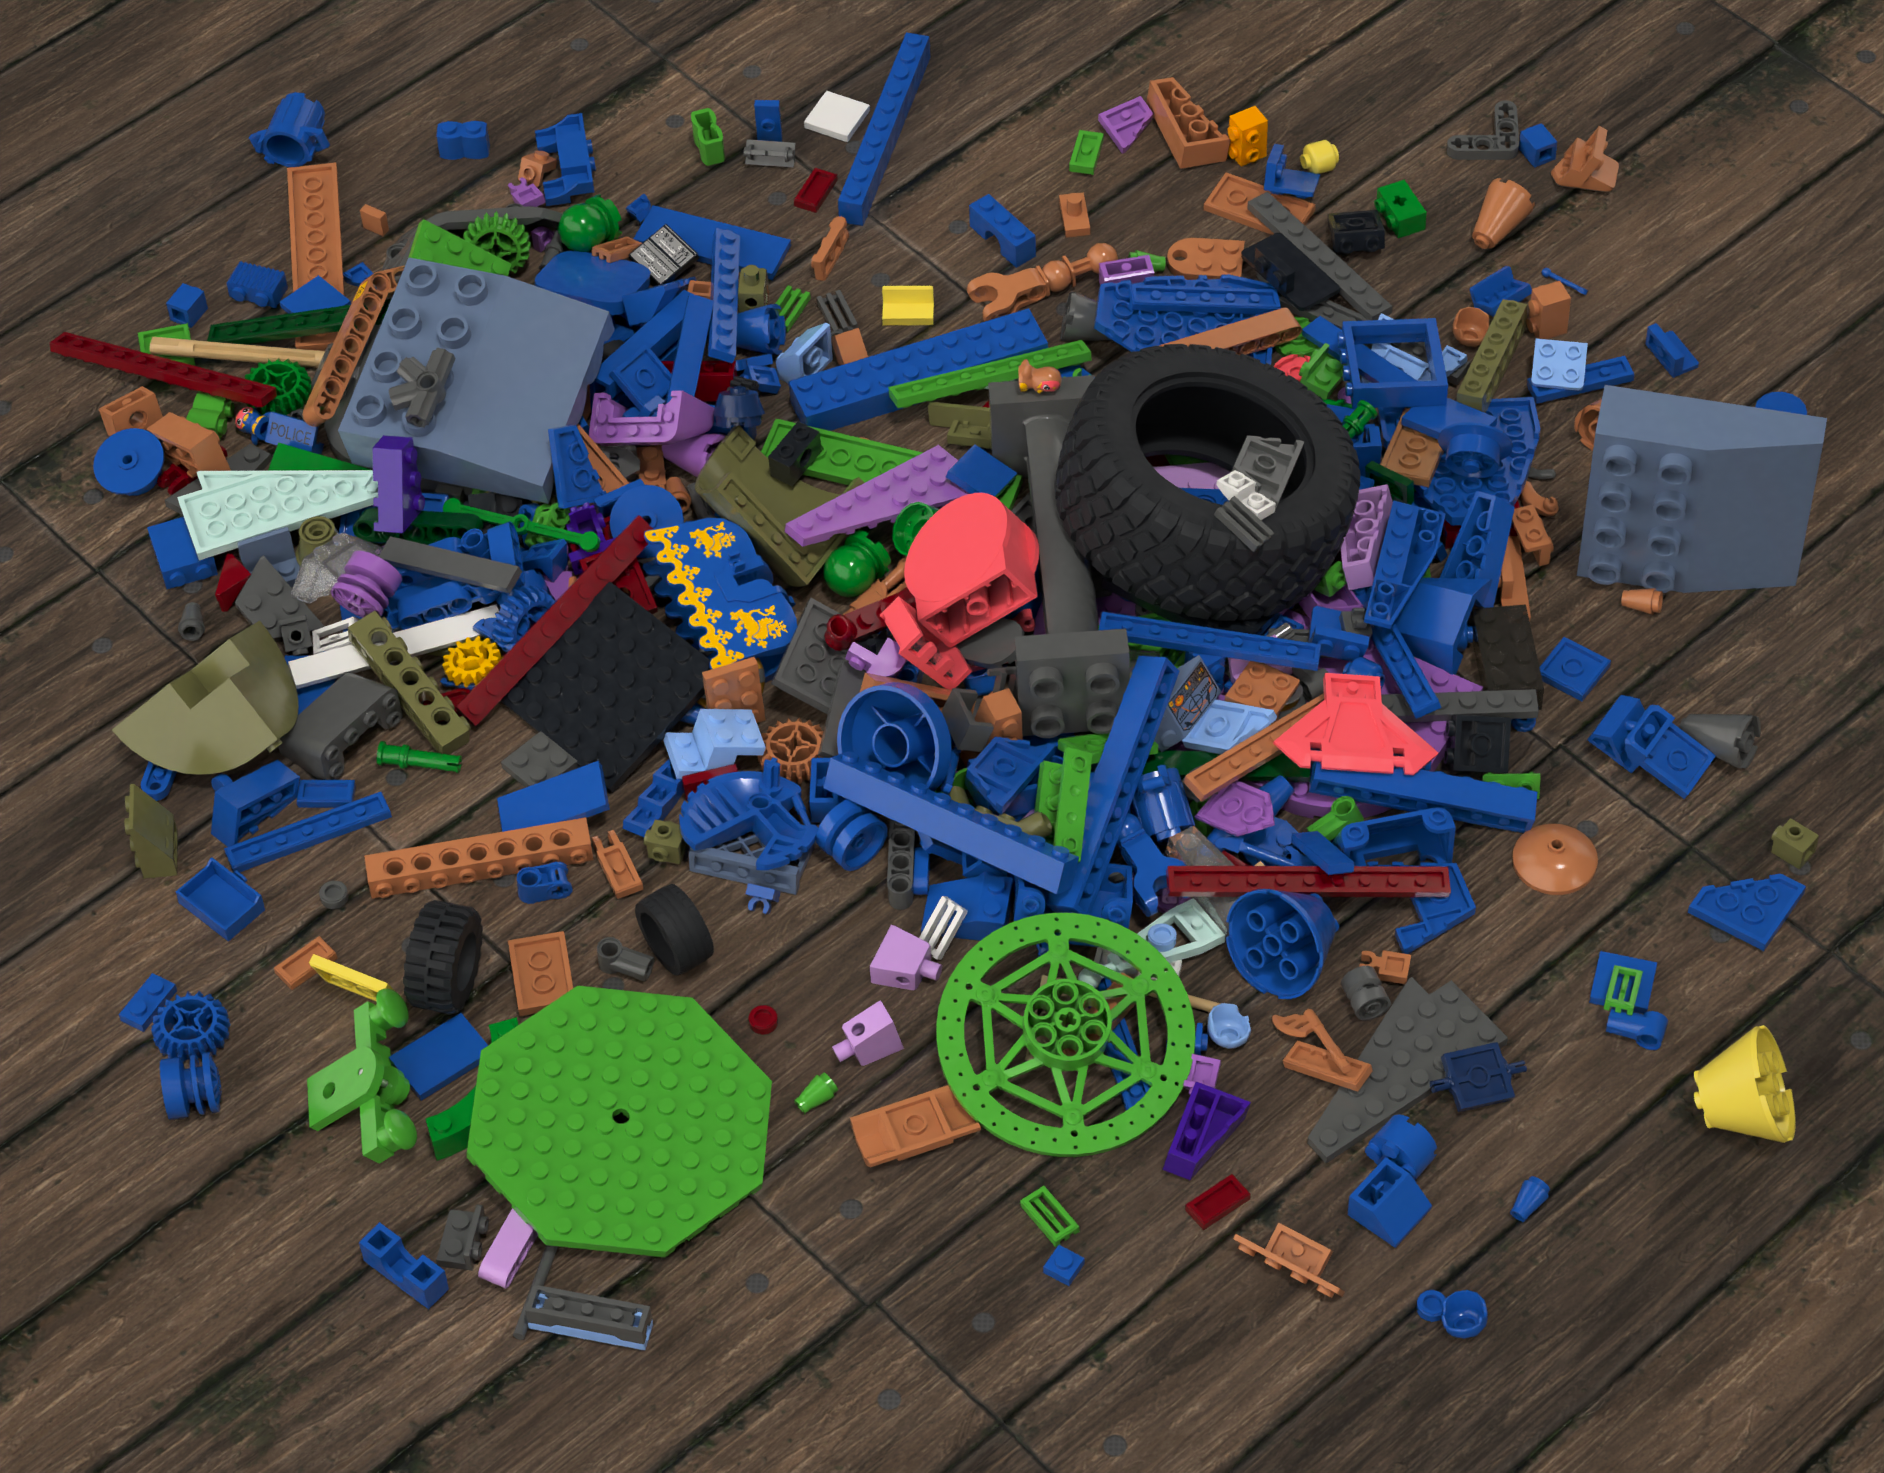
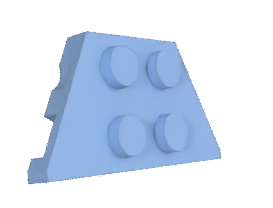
M1215 699L1182 742L1186 748L1223 754L1268 727L1276 720L1277 715L1271 709Z

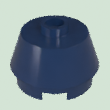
M743 386L730 387V390L720 392L713 411L716 425L731 428V425L759 426L762 422V415L765 414L757 391L746 390V387Z

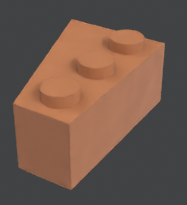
M171 412L146 429V431L151 432L160 441L164 450V457L176 466L182 464L189 469L187 475L191 478L198 476V471H231L219 445L220 438L213 430H208L201 427L198 423L190 422L184 417H179Z

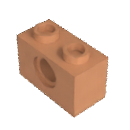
M143 386L99 408L108 436L130 428L146 430L163 417L155 393Z

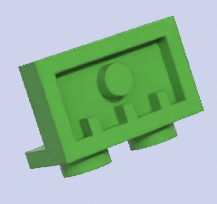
M1327 343L1320 350L1315 349L1309 363L1305 361L1299 371V376L1302 377L1300 382L1308 387L1307 391L1311 390L1324 400H1327L1343 380L1344 365L1338 360L1327 357L1330 347Z

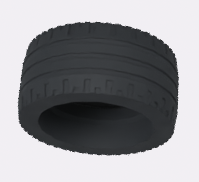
M669 884L635 905L638 925L646 942L661 964L670 973L676 976L686 973L713 955L714 946L705 921L691 899L677 885Z

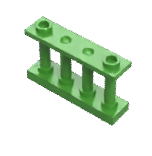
M1066 747L1064 748L1063 765L1045 760L1040 763L1034 812L1044 813L1051 822L1052 834L1044 838L1045 842L1053 846L1067 848L1070 851L1069 853L1079 857V863L1081 862L1093 753Z

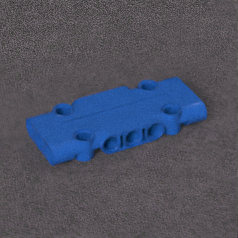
M511 521L488 529L486 534H483L479 529H470L461 539L449 537L429 544V546L519 566L522 573L513 588L525 584L519 538ZM393 566L401 574L402 582L392 597H387L389 604L383 609L384 613L381 618L385 617L392 627V633L401 631V629L405 630L465 613L471 609L472 603L477 601L482 604H489L495 601L502 592ZM340 605L342 620L351 617L362 619V617L351 613Z

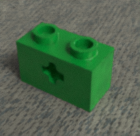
M1405 179L1377 188V199L1374 201L1375 208L1379 214L1383 215L1388 229L1393 230L1398 239L1425 230L1427 212Z

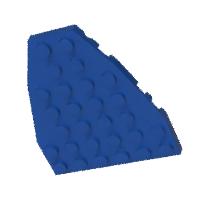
M1229 274L1221 275L1220 279H1208L1207 275H1199L1197 280H1187L1184 276L1145 277L1144 281L1139 283H1132L1131 280H1124L1120 283H1103L1100 285L1094 329L1129 351L1139 352L1143 348L1159 346L1261 315L1131 310L1128 295L1129 285L1247 289L1275 288L1270 283ZM1272 347L1248 354V356L1260 360V363L1271 365Z
M1534 397L1492 399L1486 414L1497 418L1495 428L1507 434L1513 443L1512 452L1508 457L1500 460L1499 469L1494 475L1486 478H1471L1458 475L1446 466L1447 453L1444 451L1430 486L1414 485L1418 494L1436 511L1446 513L1445 520L1451 526H1462L1476 491L1495 495L1512 506L1516 504L1525 487L1540 439V424ZM1408 407L1377 408L1382 443L1386 450L1404 408Z

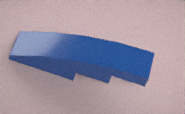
M670 758L653 774L652 784L638 797V806L623 820V829L644 837L647 829L651 830L654 820L663 821L683 795L682 779L676 778Z

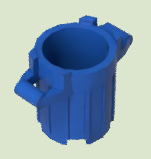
M294 92L287 94L278 105L268 129L250 135L249 140L255 151L265 154L264 160L269 164L276 162L286 167L303 166L307 161H312L316 152L330 146L322 129L325 123V111L319 101L312 102L306 99V94Z
M1164 764L1157 766V771L1141 775L1131 802V809L1153 842L1158 841L1159 845L1169 846L1174 844L1175 840L1187 831L1190 832L1191 836H1194L1195 822L1179 770L1177 768H1167Z

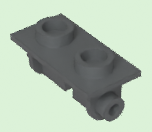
M747 140L746 147H744L745 164L794 167L796 143Z

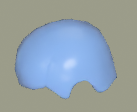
M1221 1003L1214 1006L1208 1016V1035L1217 1045L1227 1049H1235L1245 1044L1251 1035L1249 1017L1242 1016L1238 1011V1006L1235 1004Z

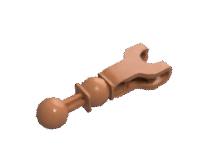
M1097 243L1089 249L1087 257L1072 263L1064 255L1062 256V261H1050L1042 269L1040 266H1036V268H1028L1011 275L999 273L984 274L969 282L967 293L976 303L992 301L983 310L984 322L1018 312L1020 308L1040 301L1045 296H1050V291H1063L1069 284L1075 287V276L1091 270L1094 273L1100 274L1099 263L1118 260V255L1115 248L1111 245Z

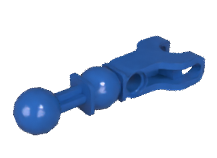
M1095 771L1090 772L1089 783L1092 782ZM1129 808L1116 846L1120 847V853L1127 865L1132 866V872L1135 875L1134 900L1147 917L1158 913V898L1155 893L1160 889L1167 888V866L1186 865L1179 859L1162 855L1150 836L1146 834L1140 820L1130 813Z

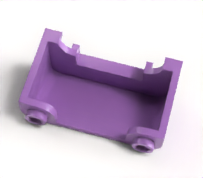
M671 391L672 399L665 405L658 404L657 417H622L629 410L627 407L611 400V395L607 393H594L589 436L596 444L601 446L671 445L708 432L714 423V407L684 391Z

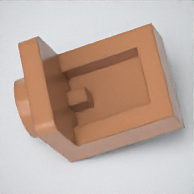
M535 151L532 154L523 156L518 180L520 181V178L523 177L526 179L527 184H534L536 187H540L543 174L556 169L558 159L550 157L549 153L545 151Z

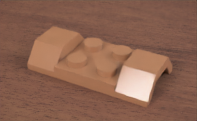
M949 1085L850 1118L856 1143L868 1167L894 1159L901 1161L954 1143L953 1139L981 1130L979 1122H976L957 1101Z

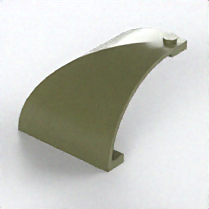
M734 426L704 464L697 477L695 490L721 518L738 524L746 531L757 556L760 555L763 561L768 564L771 571L780 580L796 587L808 585L831 552L836 549L846 536V533L834 534L830 537V540L802 547L784 532L785 525L840 496V494L815 488L799 479L792 487L772 477L769 459L755 446L756 442L741 426ZM860 477L853 479L842 494L864 484V481Z

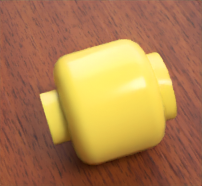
M1327 140L1307 144L1303 149V154L1300 156L1302 167L1314 174H1322L1334 170L1336 163L1339 161L1336 146Z

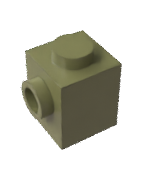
M1790 818L1784 826L1779 825L1775 829L1771 837L1773 840L1771 853L1800 870L1816 852L1819 835Z

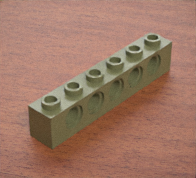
M1502 299L1457 392V402L1486 413L1526 329L1527 304Z
M373 611L348 627L349 641L382 683L397 690L401 707L437 753L451 754L469 742V730L471 728L467 720L463 716L459 717L456 714L452 701L447 696L443 697L434 678L426 676L422 671L423 666L416 656L411 657L407 652L406 643L401 637L396 638L392 633L390 623L385 617L381 618L376 611ZM377 641L385 642L384 645L380 646L375 645L374 643ZM392 661L401 662L399 665L389 664ZM407 681H415V682H417V683L414 684V685H407V684H405V682H407ZM428 700L431 701L432 704L423 705L421 704V702ZM444 720L447 721L448 724L438 725L437 722Z

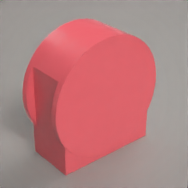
M972 493L959 497L943 506L921 528L909 549L905 562V582L910 593L915 596L918 621L951 648L1037 597L1034 574L1039 560L1038 539L1032 529L993 495Z

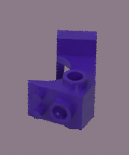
M589 502L584 503L579 508H570L571 513H568L570 523L566 524L568 531L580 534L592 531L599 536L601 542L597 551L586 552L578 545L580 550L568 553L575 575L582 573L579 560L603 552L615 539L605 540L602 529L606 528L602 513L596 514L594 505L590 506Z

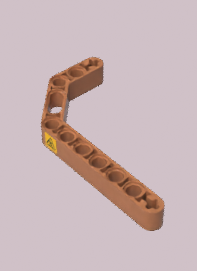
M405 266L376 272L360 284L304 407L303 419L308 425L318 427L335 414L383 304L387 298L393 297L397 287L394 277L402 275ZM326 387L330 390L331 394L327 392Z

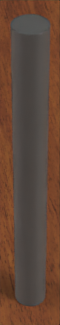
M546 1245L513 1333L516 1339L523 1340L529 1327L525 1309L533 1284L544 1286L559 1246Z

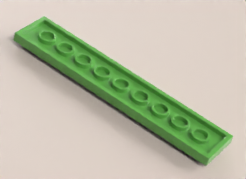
M775 419L761 452L768 458L796 423ZM811 427L820 432L822 452L803 475L849 485L853 479L860 477L865 483L923 452ZM1017 474L1015 480L997 497L1010 511L1023 483L1022 475Z

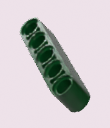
M378 508L364 510L353 525L354 535L362 541L386 543L391 536L425 545L449 537L461 539L470 529L483 530L482 520L474 514L421 511L404 533L374 531V522H378Z

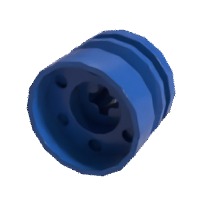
M204 1052L202 1054V1066L199 1064L197 1055L192 1054L190 1057V1068L185 1069L180 1057L160 1060L162 1093L169 1120L189 1117L190 1103L196 1104L200 1115H205L206 1113L205 1101H208L212 1113L220 1112L221 1080L218 1067L213 1060L211 1052Z

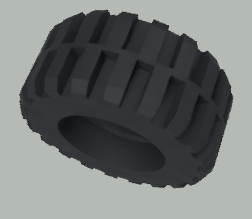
M434 900L426 903L424 908H421L409 937L406 962H404V995L413 1007L454 1014L465 1006V1002L468 1001L470 991L475 983L474 980L478 972L483 940L482 919L473 907Z

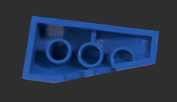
M695 276L623 295L622 299L629 326L639 324L640 328H642L683 290L687 291L690 280L696 281Z

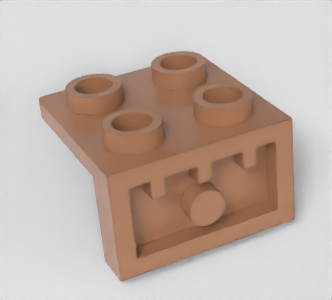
M1250 661L1226 693L1225 701L1274 710L1277 715L1274 721L1276 722L1279 720L1280 711L1298 688L1300 680L1267 664Z

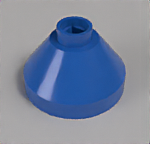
M900 682L873 686L853 697L842 713L837 733L838 754H842L845 751L854 752L859 755L860 759L867 762H876L882 766V769L889 772L901 773L905 776V779L911 782L923 783L933 792L941 785L950 765L951 738L946 720L939 707L922 690Z

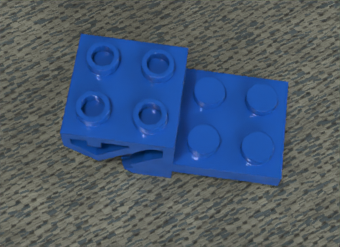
M1625 695L1618 697L1587 739L1630 773L1638 766H1641L1683 799L1688 796L1716 756L1672 722L1675 717L1659 705H1650L1645 710L1640 699Z

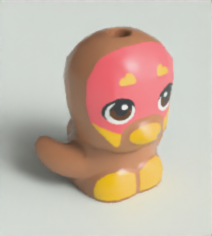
M1025 359L1019 366V389L1021 392L1034 389L1040 394L1042 392L1056 391L1061 386V374L1054 367L1036 369L1029 364L1028 359Z

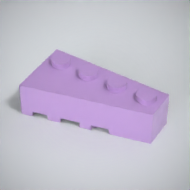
M1388 484L1359 490L1354 515L1346 537H1343L1344 542L1341 546L1342 566L1349 590L1369 587L1373 584L1393 503Z

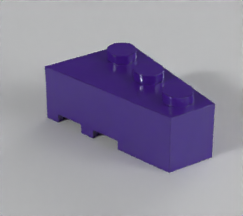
M1195 1082L1162 1170L1191 1180L1245 1120L1251 1102Z

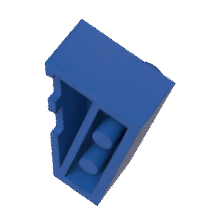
M275 760L235 782L221 787L215 791L211 834L227 847L237 844L248 832L253 835L259 830L257 825L267 816L272 819L297 798L300 776L279 760Z

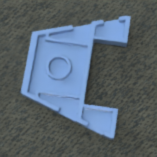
M1381 313L1378 320L1394 319ZM1391 343L1372 344V351L1417 381H1431L1428 363L1391 346ZM1448 345L1442 351L1447 377L1468 360L1466 354ZM1362 376L1361 383H1371Z

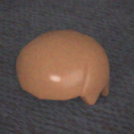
M1465 307L1460 309L1455 316L1452 326L1456 340L1467 347L1480 346L1489 328V315L1479 308Z

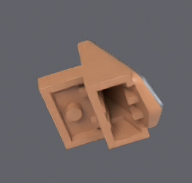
M1598 126L1586 142L1578 137L1564 153V158L1551 171V176L1557 185L1601 192H1609L1615 187L1619 164L1616 160L1603 154L1608 145L1606 141L1608 130Z

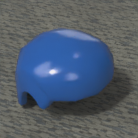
M1470 1290L1452 1293L1443 1301V1313L1441 1316L1443 1327L1453 1337L1466 1339L1479 1335L1486 1327L1488 1319L1485 1300L1477 1292Z

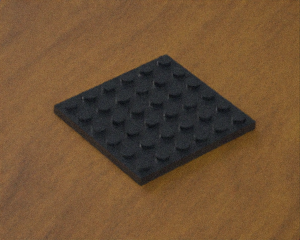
M609 581L594 597L582 615L500 701L538 733L540 731L575 758L580 767L599 761L603 768L606 788L614 793L662 741L666 732H670L705 694L702 672L711 670L709 665L710 659Z

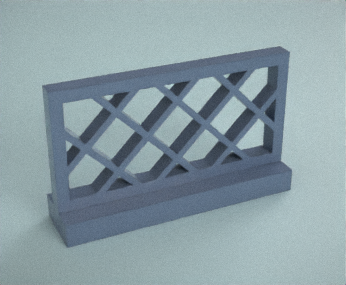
M754 833L753 836L744 839L738 837L735 839L736 842L725 846L723 843L717 845V849L706 848L694 851L690 848L689 871L745 884L759 885L796 895L800 887L799 880L815 848L816 840L807 852L802 853V856L795 860L798 865L797 867L785 865L770 870H756V861L766 846ZM757 842L761 844L762 848L750 851L747 847ZM741 848L745 854H737L732 851Z

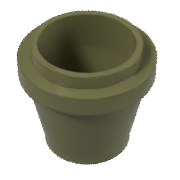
M322 516L311 517L305 520L299 528V545L296 550V560L301 571L317 578L329 577L340 572L347 564L350 553L346 541L339 535L334 523Z

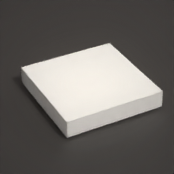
M826 91L804 121V128L848 142L870 112V105Z

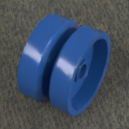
M844 800L836 805L819 825L816 833V843L826 854L832 856L835 862L844 870L853 871L863 867L877 855L886 840L888 828L868 808L851 800Z

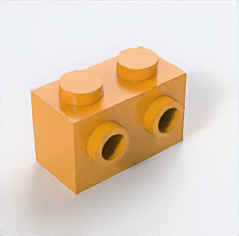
M1253 106L1229 116V127L1227 129L1230 138L1229 156L1235 159L1241 167L1266 157L1268 120L1259 109Z

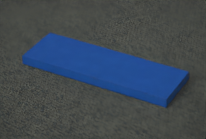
M652 205L650 212L634 237V240L643 243L663 225L667 224L698 253V262L712 265V245L715 229L730 230L740 235L739 272L748 265H755L758 268L766 269L768 279L770 280L774 279L791 247L790 239Z

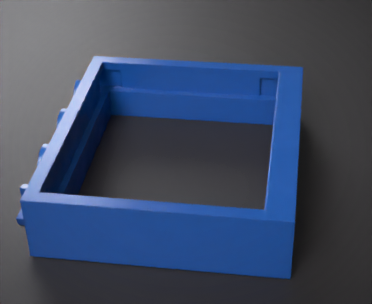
M1436 318L1343 321L1342 332L1337 333L1338 348H1342L1340 349V363L1345 364L1343 365V381H1348L1345 385L1346 396L1351 398L1352 409L1357 408V403L1360 400L1367 401L1374 408L1447 405L1448 381ZM1425 343L1431 381L1360 382L1354 344Z

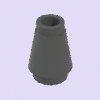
M195 602L185 605L178 625L179 633L188 641L198 640L205 632L201 607Z

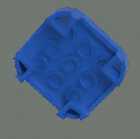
M566 251L554 256L536 275L534 286L609 311L610 315H622L624 318H627L622 296L650 288L651 272L644 265L621 259L609 263L606 262V259H599V256H592V253Z

